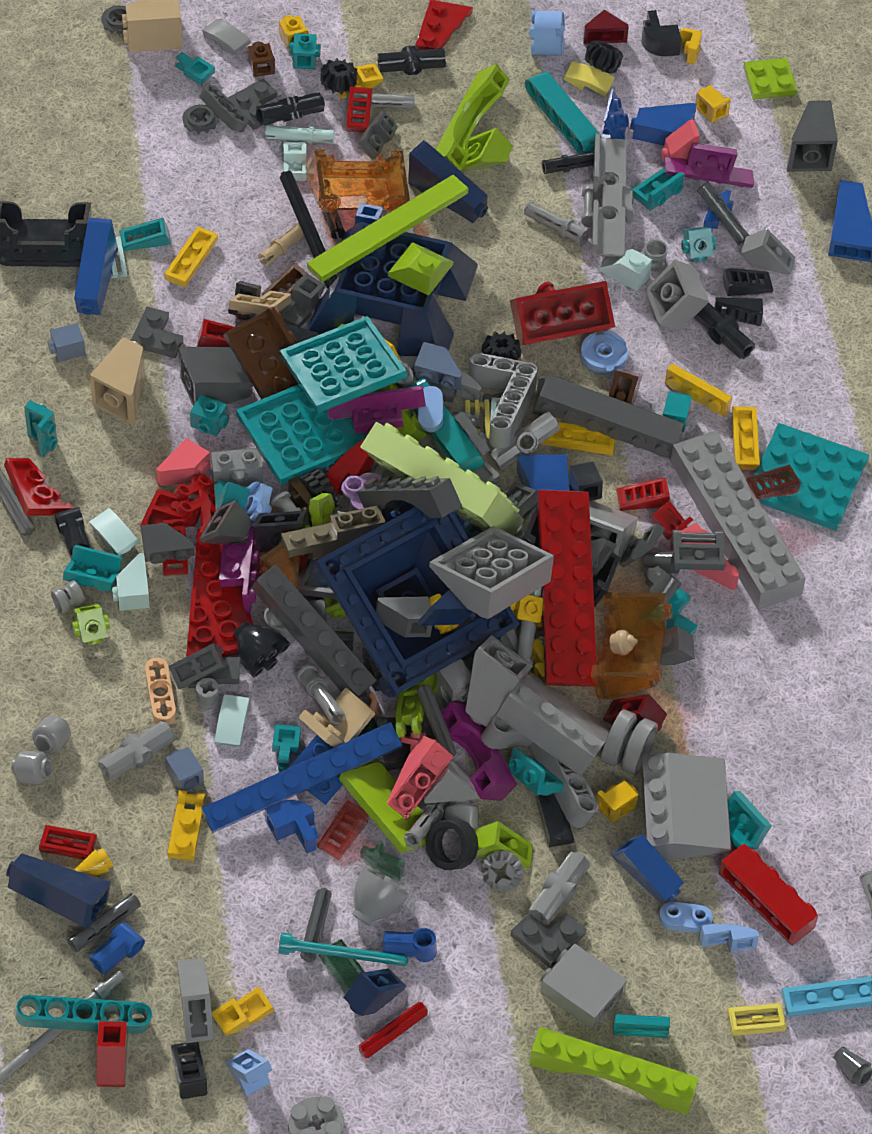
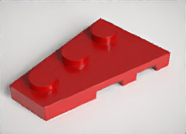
M430 0L415 46L419 50L443 48L450 40L454 31L459 29L466 17L473 13V7Z
M6 458L4 467L26 516H54V513L73 509L70 503L63 502L60 498L61 493L56 488L52 489L46 483V476L30 458Z

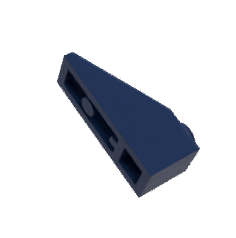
M449 590L427 610L417 623L420 626L460 625L467 618L473 620L478 614L467 609L455 594Z

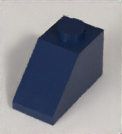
M389 968L360 973L343 998L350 1004V1009L354 1013L365 1016L375 1014L405 990L407 986Z

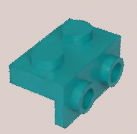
M664 167L632 189L634 198L651 211L657 206L663 205L674 194L677 195L682 191L685 174L679 172L675 176L665 174Z
M29 400L24 406L27 435L38 441L39 455L45 457L49 451L55 449L58 443L55 415L45 405Z
M75 545L72 550V560L63 572V580L69 582L74 580L78 585L94 587L99 591L111 592L112 587L117 583L116 576L121 571L122 557Z
M519 748L513 749L509 761V770L512 775L536 795L548 796L552 793L562 792L564 783L539 761L531 759Z
M733 791L728 799L731 844L737 849L745 843L750 849L756 850L772 825L741 791Z

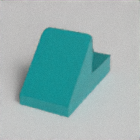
M218 479L214 486L216 510L235 500L245 510L250 489Z

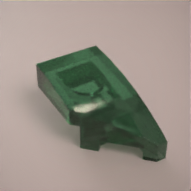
M378 843L372 849L367 846L362 847L360 855L370 865L395 880H401L404 874L405 860L384 853V845L382 843Z

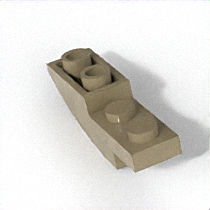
M378 505L331 515L330 523L282 533V543L288 558L311 553L314 560L322 558L385 524V520Z

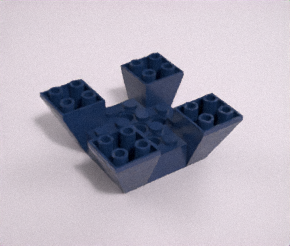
M359 222L343 234L341 242L370 224ZM404 232L339 272L341 274L318 301L307 330L317 332L320 335L338 328L341 324L346 325L361 319L362 316H368L369 318L401 325L397 347L398 356L418 357L424 342L445 347L449 351L454 332L436 300L438 295L466 301L478 264L452 242ZM412 242L453 261L452 267L430 295L424 294L388 276V272Z

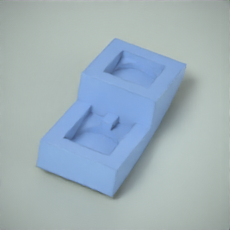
M709 924L701 926L699 939L702 947L728 943L730 952L756 948L759 933L757 930L739 925Z

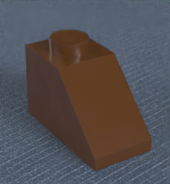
M623 368L617 369L609 396L633 405L643 374Z

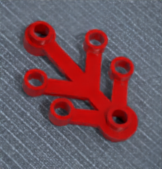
M195 474L190 480V485L179 484L176 488L174 495L179 500H182L177 506L176 512L182 517H189L192 512L200 509L202 527L196 534V540L205 547H212L214 544L202 543L199 538L210 522L211 514L214 515L216 512V506L209 500L210 497L215 502L214 485L208 476ZM192 494L198 496L197 499L191 502L186 501Z

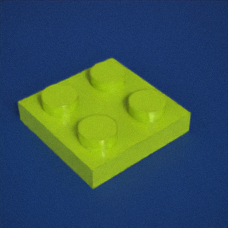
M787 58L744 62L743 69L753 100L796 95L797 88Z

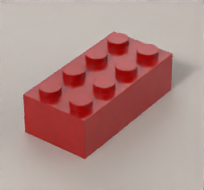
M607 281L509 300L516 336L520 340L521 346L615 328Z

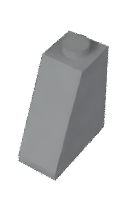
M204 958L177 961L186 1043L214 1040Z

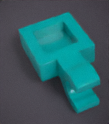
M183 52L176 56V60L179 62L175 67L184 71L186 77L199 85L204 84L215 73V66L198 56L194 60Z
M275 725L272 752H279L278 770L280 771L289 768L290 753L298 754L301 735L300 726Z

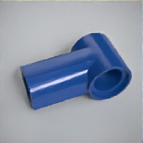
M122 922L113 929L109 939L89 955V960L96 970L106 975L124 958L134 957L141 951L145 944V939L129 924Z
M420 928L415 932L385 931L383 952L415 957L421 962H429L437 954L436 935L428 928ZM424 943L429 944V946H427V947H422V946H419V945L424 944Z

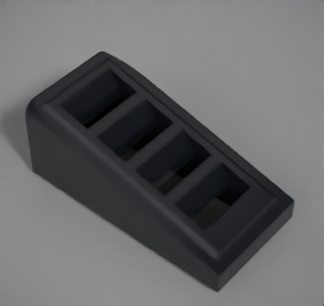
M736 268L724 269L723 282L727 297L773 292L772 282L767 271ZM760 279H764L765 285L760 283Z
M715 298L714 308L723 316L730 315L736 321L761 326L763 299Z
M199 1043L171 1045L180 1098L187 1099L207 1095V1079ZM194 1052V1056L179 1058V1055ZM196 1063L194 1065L181 1066L185 1064ZM198 1073L197 1075L184 1076V1075H189V1074Z

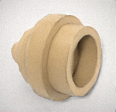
M618 630L610 636L611 650L614 654H619L620 656L627 655L638 642L633 635L625 630Z

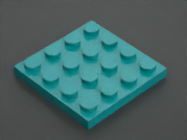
M368 316L280 350L282 360L318 413L408 378L406 369Z
M300 385L236 410L237 418L280 486L288 483V480L296 476L300 478L314 469H322L336 463L350 448L365 439L361 433L355 434L354 423L351 417L329 420L327 410L318 413Z
M778 423L760 461V466L757 467L750 482V486L762 505L837 531L868 462L869 454Z

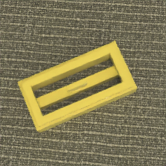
M484 399V402L480 403L479 400H475V403L465 400V413H470V409H475V414H478L480 409H484L485 435L489 439V399Z
M782 1003L732 1007L727 1010L732 1036L786 1031ZM777 1012L778 1014L771 1016L758 1015L752 1016L750 1018L736 1019L735 1017L741 1015Z

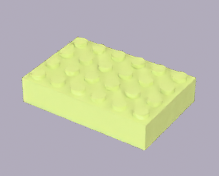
M378 422L374 424L360 448L389 476L393 478L401 477V479L409 477L418 479L424 476L427 479L435 476L450 478L462 504L461 507L455 510L458 516L484 531L495 526L513 536L515 535L524 519L519 514L520 509L506 498L507 496L500 491L499 487L489 481L487 483L483 482L477 474L468 469L465 472L459 468L456 462L449 458L444 460L438 456V452L428 446L422 447L413 437L407 434L404 437L392 425L386 423L383 426Z

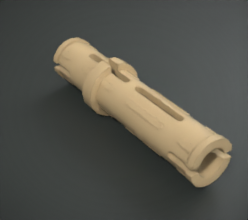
M299 222L279 239L271 241L270 246L258 254V259H261L259 261L262 265L269 266L276 258L284 256L287 253V249L304 236Z

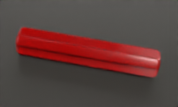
M417 1002L359 1044V1052L364 1058L371 1057L426 1017L428 1014L427 1007L422 1002Z

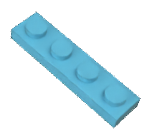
M872 976L782 988L781 995L786 1016L793 1017L872 1006Z

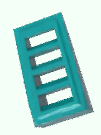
M163 217L119 230L124 251L171 244L168 226ZM128 236H133V241L129 242Z

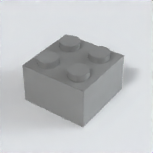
M674 260L645 289L659 325L678 331L710 302L695 266L678 260Z

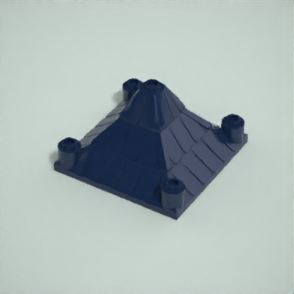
M415 507L318 559L314 563L313 577L315 581L322 586H329L333 591L334 596L355 628L363 645L366 647L375 665H377L382 675L379 680V688L387 697L400 695L410 687L477 650L491 635L498 639L520 625L510 606L489 619L479 615L473 620L467 618L454 630L445 634H441L433 625L430 637H403L382 624L375 612L378 598H430L436 594L443 596L450 590L429 565L430 561L469 540L453 512L443 518H429L424 512Z

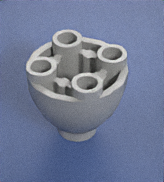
M365 865L355 884V910L352 915L370 926L373 921L387 917L402 906L409 894L398 887L399 884L387 876L382 878L378 875L379 872Z

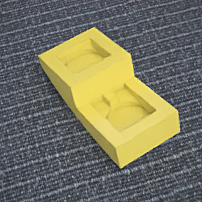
M571 62L563 79L580 90L586 86L605 97L615 77L595 67Z

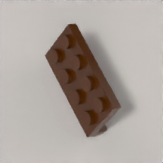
M273 306L223 335L261 399L299 385L280 354V350L296 344V338L291 331L287 330L282 314L275 310Z

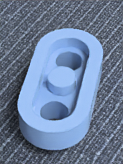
M667 902L660 909L659 921L663 927L669 930L700 933L702 925L712 924L713 914L710 909L703 905ZM674 911L677 915H670L669 912ZM696 915H702L704 918L698 919Z

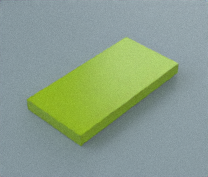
M380 761L341 773L339 781L400 853L426 845L428 833L418 847H410L405 843V834L409 832L423 812L416 806L409 817L405 819L387 804L396 780Z

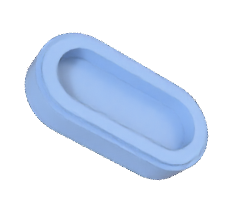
M428 386L423 388L426 406L418 408V420L420 427L424 431L435 432L443 425V395L439 388Z

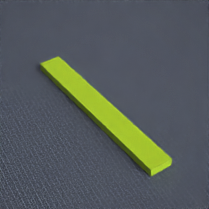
M451 175L307 262V269L321 282L327 280L467 195L468 187L456 176Z

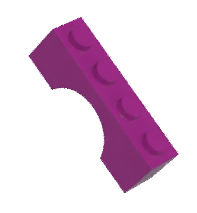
M451 702L441 713L451 739L468 752L475 764L476 771L470 777V781L473 783L480 799L502 801L517 786L515 779L499 750L489 748L482 741L481 736L486 727L483 724L475 723L470 718V715L465 712L467 703Z

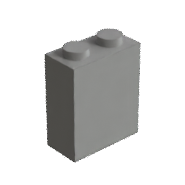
M574 943L569 950L565 949L562 951L554 968H548L540 979L542 982L541 994L593 1030L625 993L627 979Z

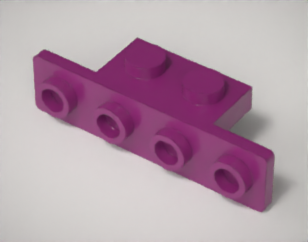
M693 142L687 160L665 157L664 160L665 174L675 176L679 172H683L685 178L737 185L739 187L753 188L754 186L752 170L734 167L738 156L737 149Z
M423 386L368 393L332 407L327 411L329 420L353 417L355 434L370 432L376 422L383 426L388 423L395 428L404 427L402 410L425 407L426 403Z
M253 527L249 529L248 543L223 545L219 575L221 587L243 586L242 598L246 613H251L252 603H256V594L251 587L258 579L256 568L260 567L259 553H257L259 548Z

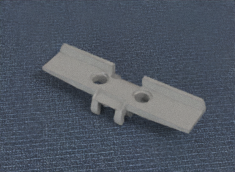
M595 134L593 186L588 185L582 189L584 214L582 215L581 223L592 226V256L623 257L625 256V217H627V223L633 222L632 204L634 201L633 190L626 185L627 139L600 138V134ZM612 180L615 184L607 185L604 181ZM594 199H601L602 207H598L599 200Z

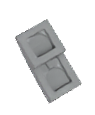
M216 19L202 30L205 38L219 42L222 50L237 54L251 43L250 38L243 32L220 19Z

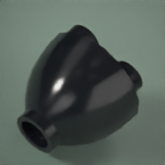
M248 621L241 624L233 633V636L236 638L240 661L253 678L257 677L264 668L267 671L271 670L278 663L276 657L286 651L291 644L274 629L261 625H251Z

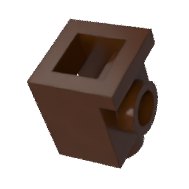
M258 41L253 43L252 46H248V60L253 77L275 74V57L273 56L270 43L264 44ZM268 63V66L257 67L259 64Z

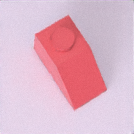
M689 120L665 138L664 148L661 149L663 162L665 157L687 160L693 142L699 143V133L694 120Z
M186 438L156 469L157 484L163 486L189 483L195 474L206 475L211 467L210 452Z

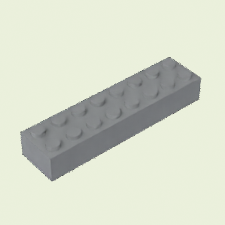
M717 430L674 444L670 462L711 532L723 531L724 554L730 563L737 568L739 579L757 610L802 595L806 577Z

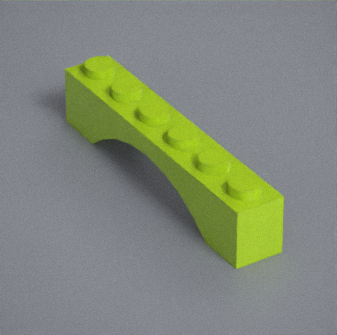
M497 64L477 72L436 147V150L460 171L469 157L468 142L474 128L485 112L503 94L510 81L509 77Z
M539 1027L531 1049L529 1064L554 1073L584 1074L610 1080L644 1095L660 1107L685 1115L689 1114L699 1077L543 1027Z

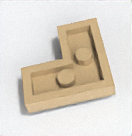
M268 291L261 297L237 294L229 300V309L237 310L239 314H261L273 306L275 310L280 312L291 304V294Z

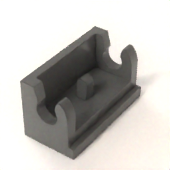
M211 644L169 665L168 667L178 689L185 688L229 666L228 662L221 655L224 653L222 646Z

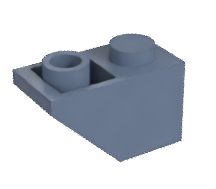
M424 342L414 365L415 378H424L428 383H436L447 389L461 390L462 374L447 348Z

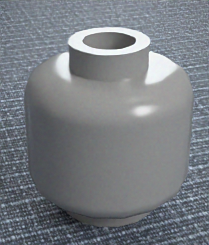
M48 715L43 718L32 733L36 748L49 754L60 751L71 736V730L67 722L55 715Z
M23 750L13 760L11 769L19 783L42 785L51 777L53 765L45 752Z
M471 800L450 801V805L445 807L444 820L460 819L468 822L474 830L479 828L478 808L471 804ZM454 829L447 830L448 833L454 834L455 839H460L459 834Z

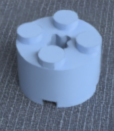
M532 11V24L534 26H530V39H533L534 42L531 43V55H563L565 46L564 12Z

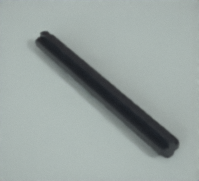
M290 170L283 171L280 175L281 183L311 253L315 258L326 250L293 173ZM336 274L324 281L327 289L337 279Z

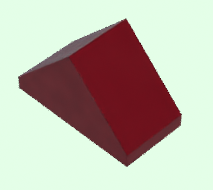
M604 9L584 26L583 44H590L591 41L595 40L606 43H627L629 25Z

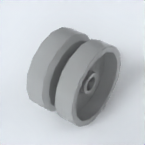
M623 709L617 716L608 734L601 761L614 767L622 760L623 771L636 776L643 766L642 756H647L651 750L658 724L644 718L637 725L636 714Z

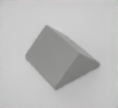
M451 760L423 797L425 804L477 799V792L470 781L471 776Z

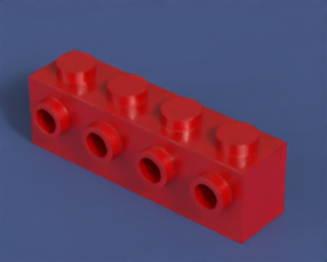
M743 843L721 860L718 874L791 946L815 929L818 919L815 908L811 904L805 903L798 896L795 888L787 885L773 867L767 866L761 860L757 851L750 849Z

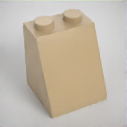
M137 0L126 5V14H122L123 28H127V30H123L124 44H129V52L182 49L179 0Z
M123 337L90 374L92 404L131 425L136 420L145 380L144 351L139 343Z

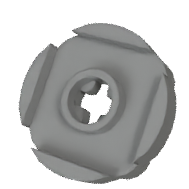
M310 1097L304 1099L291 1109L288 1120L289 1134H343V1113L330 1097ZM314 1119L323 1122L319 1130H316L314 1126L309 1127L308 1124H311Z

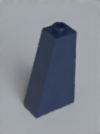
M423 140L409 153L408 184L421 192H425L451 175H454L468 187V194L450 204L447 208L471 223H474L479 217L482 218L488 210V195L428 142Z
M22 853L14 862H10L6 872V876L9 877L7 888L85 928H89L107 905L111 882Z

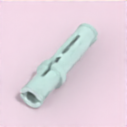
M266 125L265 138L303 141L312 145L313 143L334 144L335 131L315 129L313 126L297 128Z

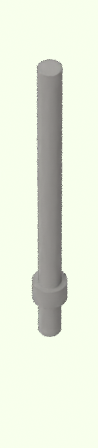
M116 971L105 982H99L91 989L92 993L86 999L105 1000L111 994L110 991L122 982L125 976L121 971ZM78 1011V1017L82 1016L86 1011ZM48 1029L0 1070V1084L62 1033L64 1029Z

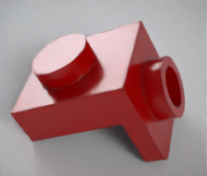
M670 501L662 505L649 517L654 524L657 523L665 528L662 534L667 540L672 538L673 530H683L693 521L691 516L684 519Z

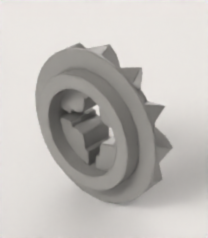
M503 850L489 854L483 861L481 869L484 882L490 886L491 890L498 889L501 893L513 891L521 883L524 875L523 865L519 858L513 853ZM505 864H508L505 873L509 876L504 875L498 880V871L495 868L501 869L502 866L504 867Z

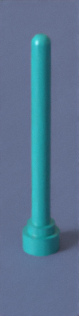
M281 932L278 954L289 955V953L300 951L398 966H406L409 961L405 955L297 940V937H292L291 933Z

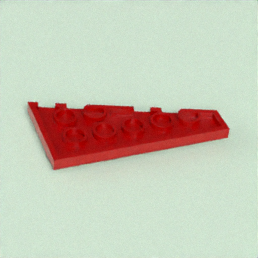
M196 540L186 657L211 644L222 646L224 653L221 654L222 657L238 654L236 638L233 636V633L246 621L254 625L251 614L245 611L242 586H220L219 575L223 545L220 544L205 547Z

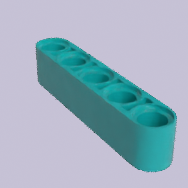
M547 71L526 79L525 87L527 93L577 153L583 154L594 151L595 134L600 133Z
M421 378L406 388L423 386L425 388L430 385L424 378ZM443 404V425L439 430L429 432L446 457L456 462L459 468L465 472L467 469L473 472L484 466L480 453ZM413 408V412L418 416V408Z
M25 995L17 1002L15 1019L24 1027L98 1032L99 1021H109L105 1018L104 1014L113 1012L118 1016V1019L114 1022H127L128 1034H142L149 1028L152 1010L146 1003ZM29 1006L35 1010V1013L28 1016L23 1014L21 1009ZM53 1008L60 1009L63 1015L53 1017L50 1015L49 1010ZM85 1010L89 1012L91 1017L81 1019L78 1017L77 1012ZM141 1014L145 1017L146 1021L143 1023L135 1022L132 1015Z

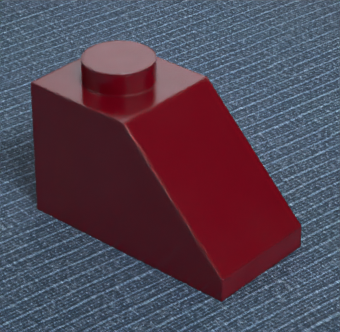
M650 694L613 700L603 720L613 725L619 713L625 709L636 714L637 725L644 718L658 724L657 734L662 728V723L667 713Z

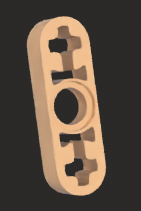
M152 658L145 665V674L153 720L156 724L162 721L170 725L176 719V708L168 664L162 658ZM156 667H159L160 679H156L154 671ZM160 687L168 691L164 696H157L153 692ZM162 704H165L167 716H162Z

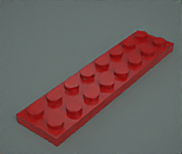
M539 490L537 493L539 548L554 555L551 581L541 587V598H543L542 623L545 685L596 687L598 682L589 492Z

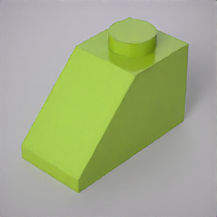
M499 821L475 829L479 847L476 856L482 860H485L489 854L495 851L503 850L516 855L521 861L523 868L531 866L533 844Z

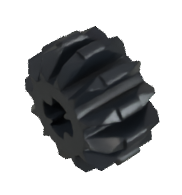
M599 40L591 41L585 54V61L590 66L607 73H616L623 59V53L618 48Z
M337 58L335 61L328 60L321 68V85L327 91L332 90V94L335 92H339L341 95L344 92L350 93V87L357 85V68L354 67L352 62L347 63L346 59L343 61Z
M505 330L502 334L494 331L493 336L487 335L485 342L481 346L482 354L519 360L522 353L520 340L515 339L514 333L506 335Z

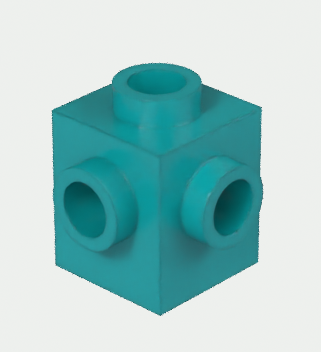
M295 33L294 43H289V56H293V68L315 69L316 57L321 55V44H317V34Z
M711 228L683 229L684 240H681V249L687 258H693V262L707 261V256H714L713 250L716 249V240L712 236Z
M203 395L199 396L190 411L191 427L205 434L209 433L217 436L222 428L225 429L229 422L227 404Z

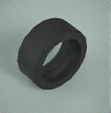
M460 819L443 820L434 824L429 830L426 839V852L430 861L436 867L443 870H456L467 867L476 858L479 848L475 830L468 822ZM448 829H454L462 841L461 854L457 860H450L443 850L442 840Z

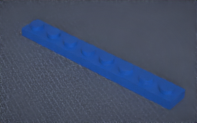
M390 722L202 807L201 811L213 834L265 810L270 805L290 799L340 776L343 772L356 769L400 749L402 743Z

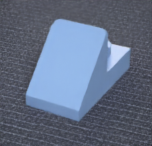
M250 1049L225 1062L247 1096L270 1083L267 1073L272 1071L269 1061Z

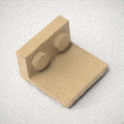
M345 688L335 700L346 716L343 721L337 715L342 723L333 725L326 714L322 716L316 712L313 715L307 710H304L299 716L320 738L334 748L357 738L375 715V712L348 688Z

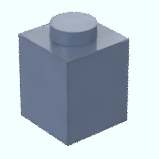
M78 323L50 330L51 340L47 341L48 348L51 354L56 355L58 362L86 355L85 342Z
M189 747L173 751L169 756L165 757L166 771L178 791H189L204 783L203 769Z

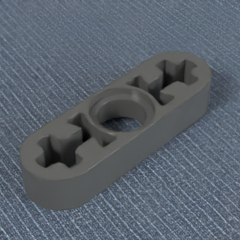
M209 84L204 85L199 95L201 100L230 129L236 132H244L249 119L217 87Z

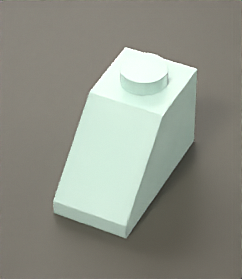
M634 249L625 250V256L608 257L598 270L638 291L650 278L652 259Z
M139 553L116 576L117 586L112 587L113 602L119 601V611L150 608L144 553Z

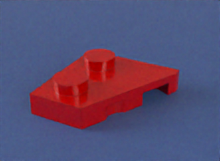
M157 489L140 524V531L141 526L167 523L171 527H195L200 517V509L192 512L189 517H182L176 512V508L182 500H179L173 493ZM188 498L186 501L191 502L195 499Z

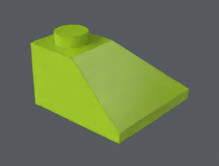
M497 127L469 138V157L461 172L491 168L498 164L503 165L510 158L509 154L513 145Z
M412 242L388 272V276L424 294L430 295L452 267L453 261Z

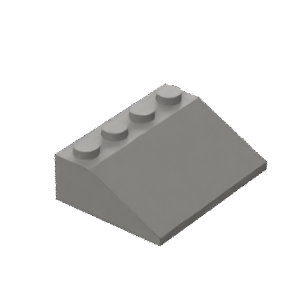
M492 526L430 561L429 566L467 609L477 613L480 617L489 619L551 581L554 555Z
M529 672L517 684L496 714L580 776L604 746L611 730L550 685H545V682L532 672Z
M677 753L642 756L647 840L666 861L732 852L725 759Z

